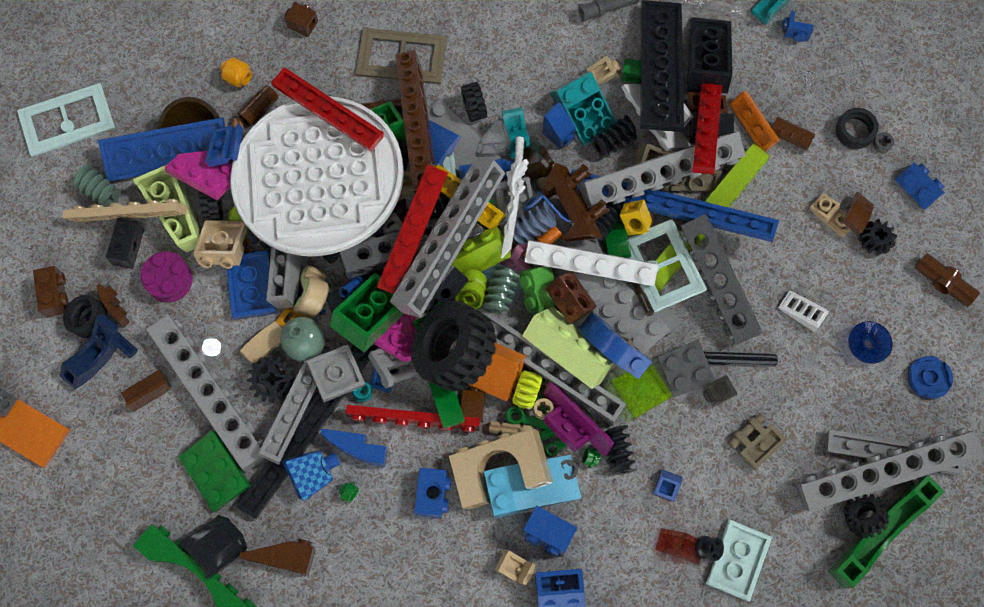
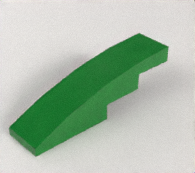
M428 382L443 429L465 423L456 392L442 389Z

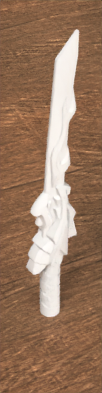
M523 137L516 138L515 162L511 164L510 171H506L508 179L506 183L510 190L508 195L511 199L507 205L509 214L507 224L504 226L501 258L512 248L519 195L525 189L524 181L521 177L525 175L529 162L527 159L523 160Z

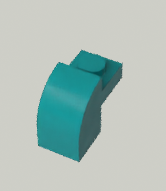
M522 107L501 111L504 137L511 159L515 158V142L517 137L524 138V149L530 145Z

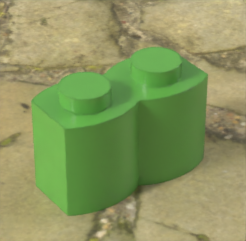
M537 265L520 271V285L524 291V305L528 313H540L552 306L557 307L545 290L547 286L554 282L551 267Z

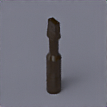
M633 282L646 316H652L654 310L646 293L642 291L639 283Z

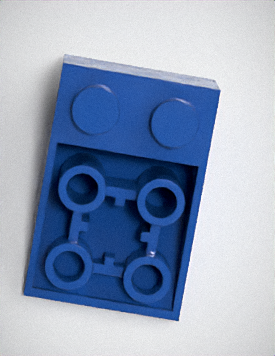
M582 569L535 573L538 607H586Z

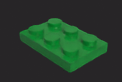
M216 431L209 432L178 457L212 512H218L251 486Z

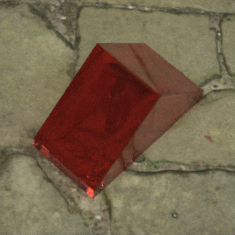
M661 529L655 551L699 565L701 560L695 552L697 538L685 532Z

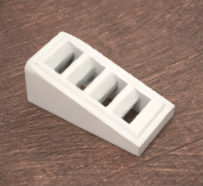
M792 291L788 292L778 309L813 332L819 328L829 313L825 308ZM794 299L795 303L791 308L787 307L789 302ZM799 304L803 305L799 312L795 311ZM806 309H809L810 312L807 315V317L804 316L803 314L806 311ZM814 313L818 315L815 321L811 319Z

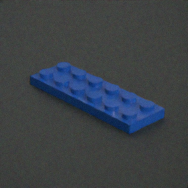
M224 117L98 140L107 180L114 181L141 176L167 165L178 154L208 151L212 131L226 127Z

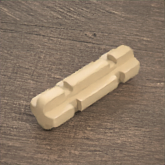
M492 421L490 422L489 432L492 434L501 433L502 435L509 433V435L518 433V429L529 425L499 424V422Z

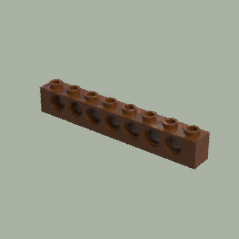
M411 50L395 54L412 187L414 194H416L427 165L429 164L434 167L436 165L421 63L416 51Z

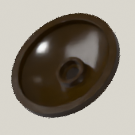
M183 97L174 100L165 107L159 119L158 129L220 117L217 111L206 101L196 97Z

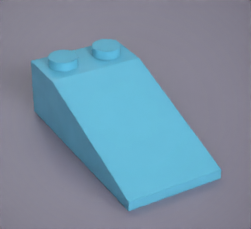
M571 455L547 459L553 483L536 489L525 487L519 464L484 471L494 519L535 509L536 505L544 508L582 499L577 478L575 477L570 480L564 478L565 473L571 476L574 474L572 471H575L574 467L569 466L568 463L563 465L564 468L561 466L562 461L572 460Z

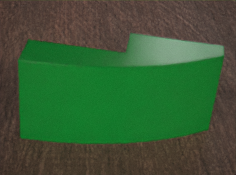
M618 222L606 238L608 255L629 258L631 257V245L628 240V234L623 222Z

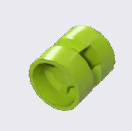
M470 269L462 273L469 280L457 294L455 301L466 303L477 310L483 304L487 278L482 272Z

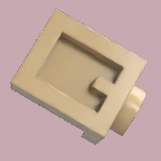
M605 56L586 69L588 72L593 73L599 87L614 77L618 79L622 77L619 72L621 70L619 63L616 59L612 60L608 56Z

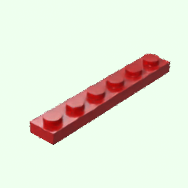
M284 67L271 81L274 88L370 152L384 138V132Z
M701 84L692 173L715 174L722 85Z
M429 164L427 165L377 288L392 294L396 292L410 268L448 172Z
M348 404L346 407V415L354 422H364V419H370L375 424H386V421L395 422L396 426L407 427L409 423L417 424V427L422 429H430V426H439V430L452 431L453 428H458L463 433H474L475 430H480V418L464 417L465 423L443 429L440 416L437 413Z

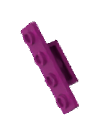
M553 382L548 383L543 397L552 402L555 410L546 415L543 422L573 452L577 451L587 442H590L603 456H606L614 444L609 435L604 433L591 418L580 410L577 404L572 402Z

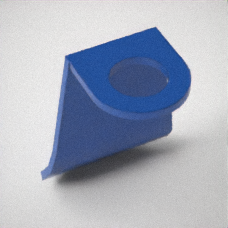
M540 190L523 206V210L527 211L544 198L563 220L573 223L568 214L557 210Z

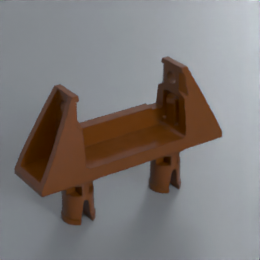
M555 163L541 191L548 200L553 195H558L570 220L574 224L565 235L559 237L560 240L566 242L602 238L595 220L610 210L604 207L607 203L602 199L588 209L577 188L579 183L591 176V173L587 172L589 168L584 164L570 174L566 166Z

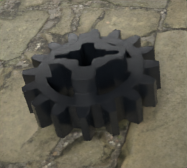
M268 355L266 361L263 357H260L259 364L252 363L255 369L247 371L252 377L246 379V382H252V386L248 389L256 391L254 393L255 398L261 395V401L265 402L268 397L270 403H274L275 397L282 401V394L288 395L289 391L287 389L293 385L290 383V380L295 379V376L290 375L293 367H286L288 364L287 360L281 363L280 356L273 360L272 355ZM266 365L263 374L261 376H257V373L260 370V368ZM275 365L279 366L284 374L278 373ZM270 373H272V376L281 378L272 381V385L266 380H261L262 378L269 377ZM281 382H285V384H284V386L282 387V389H281L280 391L276 392V391H277V386H278ZM262 383L266 387L267 393L263 392L257 384Z

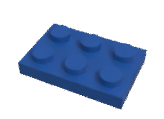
M268 250L243 254L239 266L227 269L233 320L276 314V307L266 301L270 269V254Z

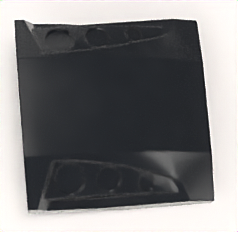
M217 515L212 521L186 537L178 545L181 549L184 548L203 570L208 580L230 565L239 557L241 552L247 550L243 534L229 518Z

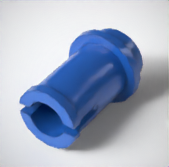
M361 277L350 279L347 284L339 288V294L342 298L347 299L365 282V279Z

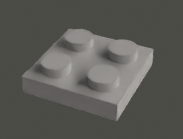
M348 344L307 360V365L323 402L365 386V382Z

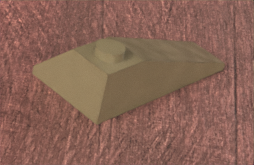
M648 143L639 144L632 165L671 152ZM681 160L679 166L680 169L683 171L685 168V164ZM662 166L660 169V173L664 177L666 174V170ZM715 170V174L702 173V175L694 178H689L688 175L682 177V182L672 185L670 182L664 183V188L659 189V191H714L722 171ZM642 173L641 181L644 184L647 181V176L645 173Z

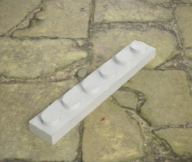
M532 240L528 241L525 257L526 263L650 286L655 285L658 264Z

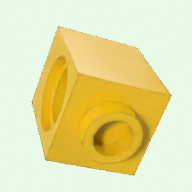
M644 199L624 203L620 217L628 236L643 235L649 232L652 218Z

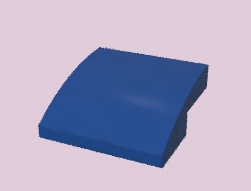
M429 120L435 165L439 164L442 166L447 154L452 155L461 136Z

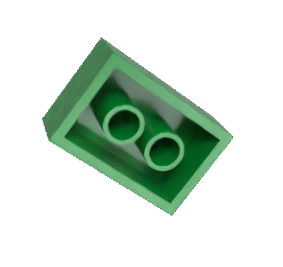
M376 272L333 311L330 322L331 328L363 352L404 315L390 302L394 294L377 288L381 276Z

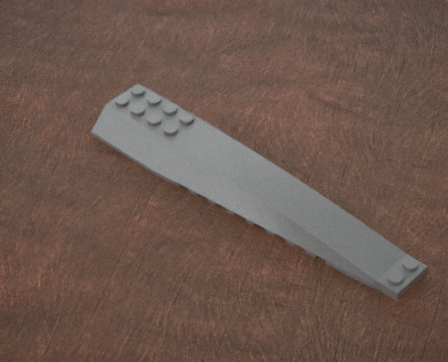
M441 99L428 108L429 120L461 136L453 151L457 177L461 179L459 166L472 164L475 158L506 159V161H509L455 114ZM530 179L534 196L541 189ZM510 190L504 191L506 207L511 199L508 195ZM493 193L490 199L493 200V206L498 208L496 195ZM549 198V201L557 210L567 213L555 200ZM541 199L537 204H535V207L539 205L542 209H544L543 201L545 200ZM552 208L556 218V227L565 235L574 224L563 220ZM498 225V229L504 235V226ZM535 236L532 241H537L536 238L540 236ZM513 238L512 249L514 250L520 243ZM558 238L552 243L554 245L608 255L607 246L597 239L566 242ZM528 263L531 267L537 266V264ZM551 267L554 281L558 277L571 272ZM572 271L597 305L591 312H594L609 323L612 329L621 337L629 338L633 342L634 347L643 354L647 353L663 337L670 335L683 323L669 307L655 312L652 316H646L633 282ZM590 313L572 324L578 329ZM619 366L612 370L619 378L628 372Z

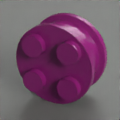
M165 251L152 255L145 261L140 273L141 283L146 291L154 299L164 303H171L182 299L189 292L193 282L191 269L181 256L173 252Z

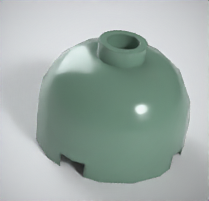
M296 317L283 327L280 335L281 346L291 359L303 362L302 360L315 358L322 352L326 342L324 340L325 332L315 320L308 317Z

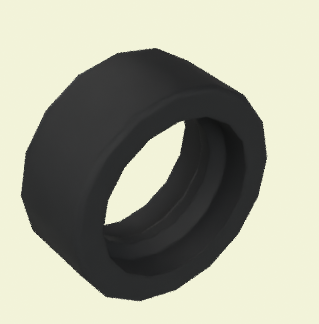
M855 107L848 109L843 113L836 125L838 140L850 149L859 150L866 148L878 133L876 117L864 108ZM850 119H858L864 122L869 130L868 135L865 138L851 136L846 130V122Z
M80 295L74 298L66 307L63 315L64 326L69 332L81 338H90L96 317L101 314L107 317V309L101 301L94 297ZM92 306L91 317L83 326L79 327L80 315L86 308Z

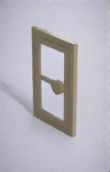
M363 28L356 76L398 80L396 58L394 60L396 68L369 65L373 39L401 42L400 53L405 51L406 42L435 45L431 71L422 70L423 82L441 84L447 36Z

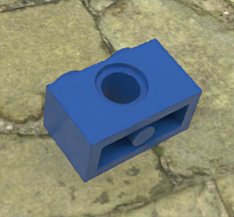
M419 469L414 510L415 516L442 518L443 513H447L448 499H445V490L450 491L451 477H447V470ZM431 488H436L440 491L439 496L435 499L427 496V492Z

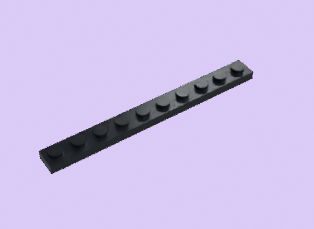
M354 344L351 346L350 350L360 373L370 361L368 357L370 352L378 350V346L372 344L365 352L361 351ZM317 393L305 410L280 464L268 461L238 503L237 507L257 520L288 476L282 461L304 454L346 394L323 402L320 393Z

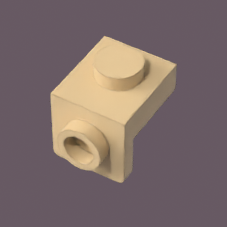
M505 549L495 570L519 584L526 585L534 575L536 564L526 561Z

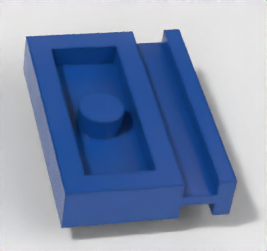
M240 123L236 127L227 126L212 131L205 161L209 167L229 163L231 159L237 161L244 130Z

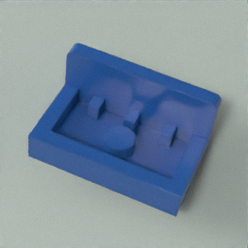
M914 162L895 180L926 210L940 196L945 194L942 190L945 186L937 178L932 180L927 175L930 171L922 163L918 165Z

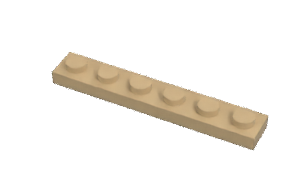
M167 199L166 203H160L159 201H147L146 204L128 202L126 206L110 203L109 207L102 205H90V208L72 206V209L63 210V219L73 222L117 220V217L134 219L187 215V206L180 204L179 200Z

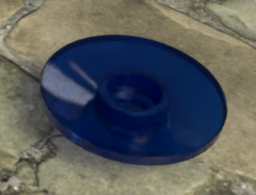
M865 321L856 325L851 330L848 338L850 351L858 360L864 363H880L892 351L893 342L890 333L884 326L873 321ZM865 341H869L872 347H866Z

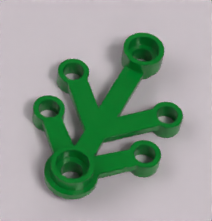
M539 395L536 398V401L541 398H544L543 395ZM541 405L539 408L542 409L544 414H546L547 410L549 411V408H546L544 405ZM514 406L508 409L506 414L508 423H523L545 429L539 433L541 442L556 435L543 420L525 415L520 407ZM514 413L519 415V419L516 421L511 419V415ZM562 440L556 443L551 442L546 446V454L554 457L567 445ZM550 446H554L556 448V452L550 453L548 451V448Z

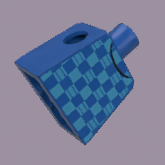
M319 450L282 461L299 500L302 501L307 500L333 480L330 470L340 465V461L335 453L323 457Z

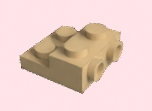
M206 220L193 253L198 264L205 268H210L212 265H221L226 269L239 266L245 250L243 241L248 229L246 224L242 221Z

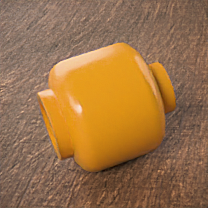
M235 57L221 64L220 71L224 82L237 88L246 86L250 82L252 71L249 64Z

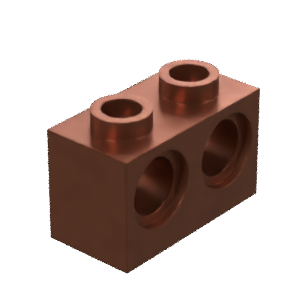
M572 271L558 277L545 288L569 324L584 318L597 307Z

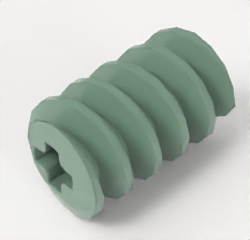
M90 165L81 167L74 177L73 186L95 204L109 207V204L116 203L121 195L120 190L115 191L116 186L114 184H110L109 180L104 179Z
M495 265L496 270L492 272L493 279L489 281L491 287L487 288L488 295L484 297L486 303L482 304V308L491 313L501 314L503 311L508 312L510 310L505 306V303H512V300L507 296L515 295V292L510 287H517V283L512 280L520 279V276L506 266Z

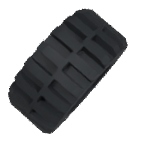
M448 301L443 303V305L440 304L434 307L432 312H428L425 315L424 321L419 323V329L413 336L414 343H411V351L413 352L411 360L414 363L415 371L424 380L445 390L458 391L468 388L469 384H475L478 378L487 372L486 368L488 365H491L493 361L491 359L492 355L496 351L494 343H497V338L494 333V325L488 316L461 301ZM458 337V341H457V343H456L455 348H454L453 351L449 354V351H450V348H451L453 342H454V341L456 340V338Z

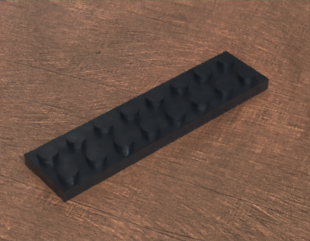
M642 0L640 129L683 132L682 3Z

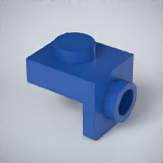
M791 10L789 16L785 17L783 21L784 37L793 38L798 42L809 41L814 25L794 21L795 11Z

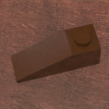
M298 539V542L289 541L241 552L239 558L309 576L316 548L311 546L312 542Z

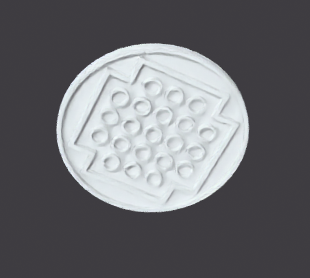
M329 96L384 132V138L372 152L295 101L286 103L269 112L245 135L240 143L237 161L233 160L231 192L240 217L251 232L261 241L289 254L300 256L329 255L347 250L366 240L391 215L403 185L404 171L401 151L388 125L372 110L359 103Z

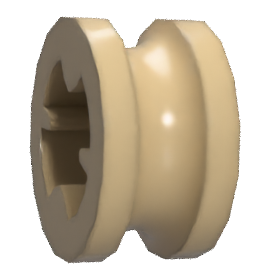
M546 398L537 400L533 407L534 416L544 420V417L554 409L552 402ZM540 404H544L546 408H549L546 414H542V411L537 410V407L540 408Z

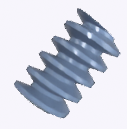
M543 201L544 209L539 205L535 207L537 213H534L531 209L528 210L529 218L525 214H521L522 222L516 218L513 238L521 245H525L528 240H533L535 236H540L542 232H547L549 227L554 228L556 226L554 212L546 201Z

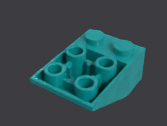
M592 72L583 73L549 92L555 105L559 102L576 127L575 135L584 147L591 143L590 138L592 135L596 136L597 132H603L605 127H610L612 123H617Z

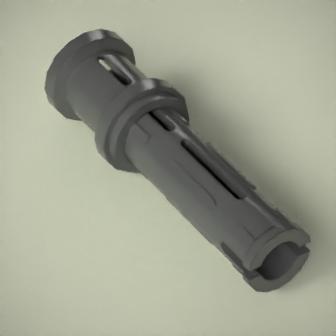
M594 0V2L585 5L583 3L579 4L578 11L581 20L585 22L588 18L594 16L601 17L607 11L638 3L639 0Z

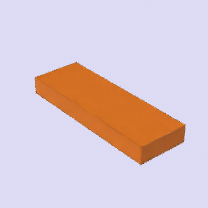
M743 91L729 103L759 148L767 152L780 141L747 91Z

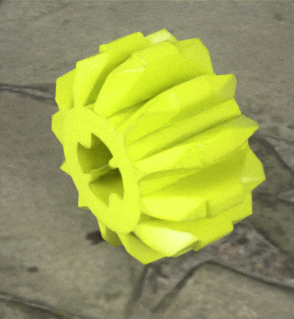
M524 370L520 375L512 399L513 404L523 409L533 408L542 383V377L535 372Z

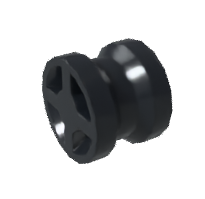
M702 535L696 541L695 552L699 558L718 561L723 555L724 544L719 538Z

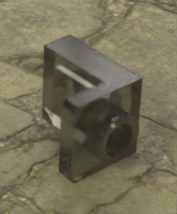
M727 375L714 382L706 383L702 392L707 403H711L713 407L738 394Z

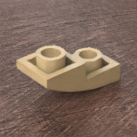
M823 193L810 206V210L834 232L844 238L851 230L842 222L846 212L840 209V203Z
M274 321L255 335L240 350V353L251 365L253 362L259 364L260 357H263L264 360L267 359V356L271 355L272 350L281 345L280 335L283 328Z

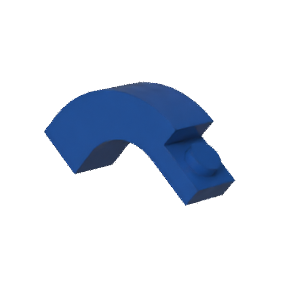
M591 312L578 328L585 338L600 352L637 379L641 377L652 363L651 359L624 340L612 329L609 323L594 312Z

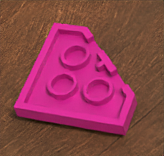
M208 151L178 154L165 166L167 174L215 200H218L231 187L233 159L229 160V163L209 167L205 162Z
M404 314L373 344L403 362L412 361L411 343H414L413 336L417 332L412 323L416 320L415 316Z

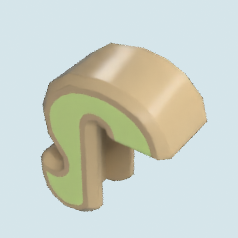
M311 265L303 269L300 276L303 294L293 307L296 313L313 318L320 312L329 292V286L325 282L327 278L325 271Z

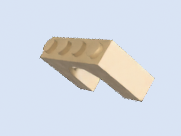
M530 426L518 429L516 434H502L497 436L495 441H481L476 443L474 448H460L455 450L456 454L449 456L463 509L470 510L490 503L484 480V470L488 461L494 455L501 452H509L517 459L526 488L536 489L553 483L538 430L530 428Z

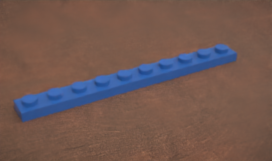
M591 174L590 177H587V178H586L585 180H583L582 182L587 181V180H590V179H593V178H596V177H599V176H598V175ZM622 181V188L626 190L628 183ZM604 185L602 194L606 197L608 195V188ZM651 188L644 190V195L632 198V195L625 197V201L618 203L624 205V203L644 199L649 212L689 222L707 214L713 228L773 242L779 223L777 219L659 190L651 191Z

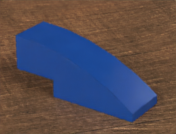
M321 429V435L344 454L370 465L386 466L387 447L367 444L366 434Z

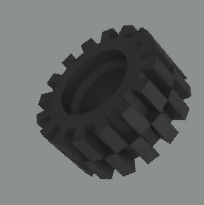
M473 82L461 86V94L470 122L487 118V108L479 83Z
M199 191L198 202L200 203L199 209L202 220L204 222L206 220L222 221V198L220 197L218 200H215Z
M864 494L862 498H859V496L855 497V501L850 499L848 501L849 505L846 504L844 507L846 510L844 511V516L852 533L854 532L858 537L861 534L863 538H867V534H870V537L873 538L875 537L874 533L877 532L880 535L882 534L881 529H887L886 524H889V515L881 498L878 496L875 498L874 494H870L869 497H867V494ZM863 512H875V515L869 520L858 519V516Z

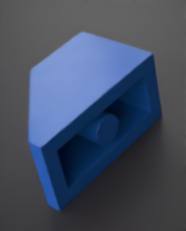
M558 102L544 115L542 134L560 149L564 145H570L575 139L576 127L563 106Z

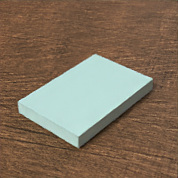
M729 519L721 539L724 544L723 555L718 561H713L705 584L750 602L772 537Z

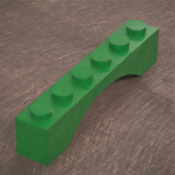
M929 475L917 478L887 509L889 515V524H886L887 529H881L882 534L880 535L877 532L874 533L875 537L873 538L870 537V534H867V538L861 536L828 571L830 575L844 589L854 588L870 571L872 565L885 548L912 521L930 508L945 491Z
M151 524L133 545L134 548L152 562L177 564L196 574L212 594L216 607H256L247 597L244 600L237 595L239 590L232 584L228 583L225 585L221 582L222 576L219 573L208 580L205 577L206 574L184 548L181 549L178 546L181 541L177 539L174 542L169 537L171 532L164 526L160 525L157 527Z

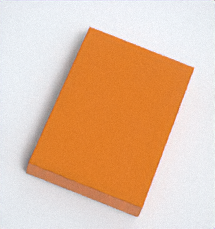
M19 399L6 417L0 415V442L43 468L47 466L70 432V429Z

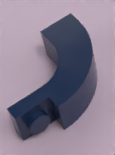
M103 314L96 317L92 335L86 345L74 356L62 362L60 377L73 389L76 390L94 377L116 351L121 341V336L117 334L118 327L112 320H109Z

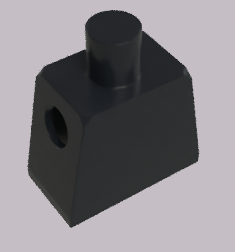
M451 266L424 312H431L435 305H443L445 302L453 301L469 279L456 267Z

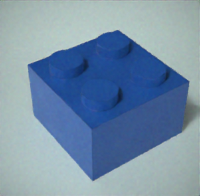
M536 505L522 535L525 537V542L534 547H537L539 544L546 548L545 552L557 558L558 555L563 557L578 527Z

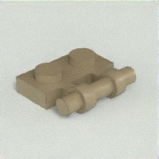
M760 413L755 418H750L747 421V425L741 431H736L733 434V438L728 442L729 446L733 449L739 444L745 448L739 455L754 471L787 441L773 424L766 429L761 425L766 419ZM755 431L759 436L750 442L747 437Z

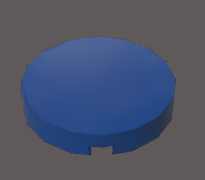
M924 356L917 359L910 366L908 383L918 396L925 399H938L946 395L950 387H952L953 373L949 365L939 360V358Z

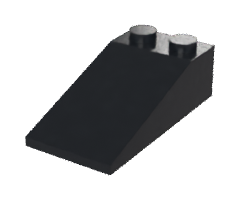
M691 17L687 90L701 91V84L722 85V93L728 94L732 79L731 21Z

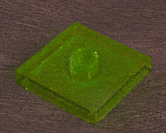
M652 363L639 379L626 372L611 382L622 401L626 403V407L634 420L672 398V394Z

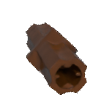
M928 253L915 266L917 271L933 282L932 284L935 289L942 294L951 295L967 308L980 294L978 290L962 279L957 269L951 266H944Z

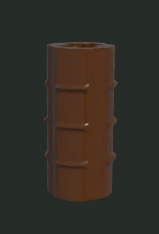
M265 85L237 114L239 118H243L244 123L251 126L279 99V96L270 86Z
M780 117L776 118L772 126L778 138L806 151L816 135Z

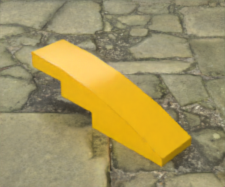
M437 164L436 168L448 172L440 193L451 200L462 180ZM488 202L477 222L491 230L498 226L506 215Z

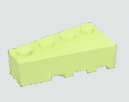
M165 166L134 178L133 181L147 201L166 203L167 199L179 200L180 204L187 206V215L159 218L177 246L186 253L194 250L201 229L185 183L167 174Z
M554 306L534 315L522 335L591 389L601 384L614 363L589 342L573 324H569L567 319Z

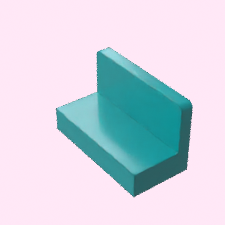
M761 0L752 9L751 14L767 25L790 0Z

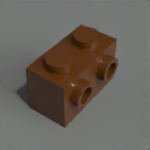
M55 266L33 270L38 311L46 318L64 314L68 305V296L64 288L66 284L64 273Z

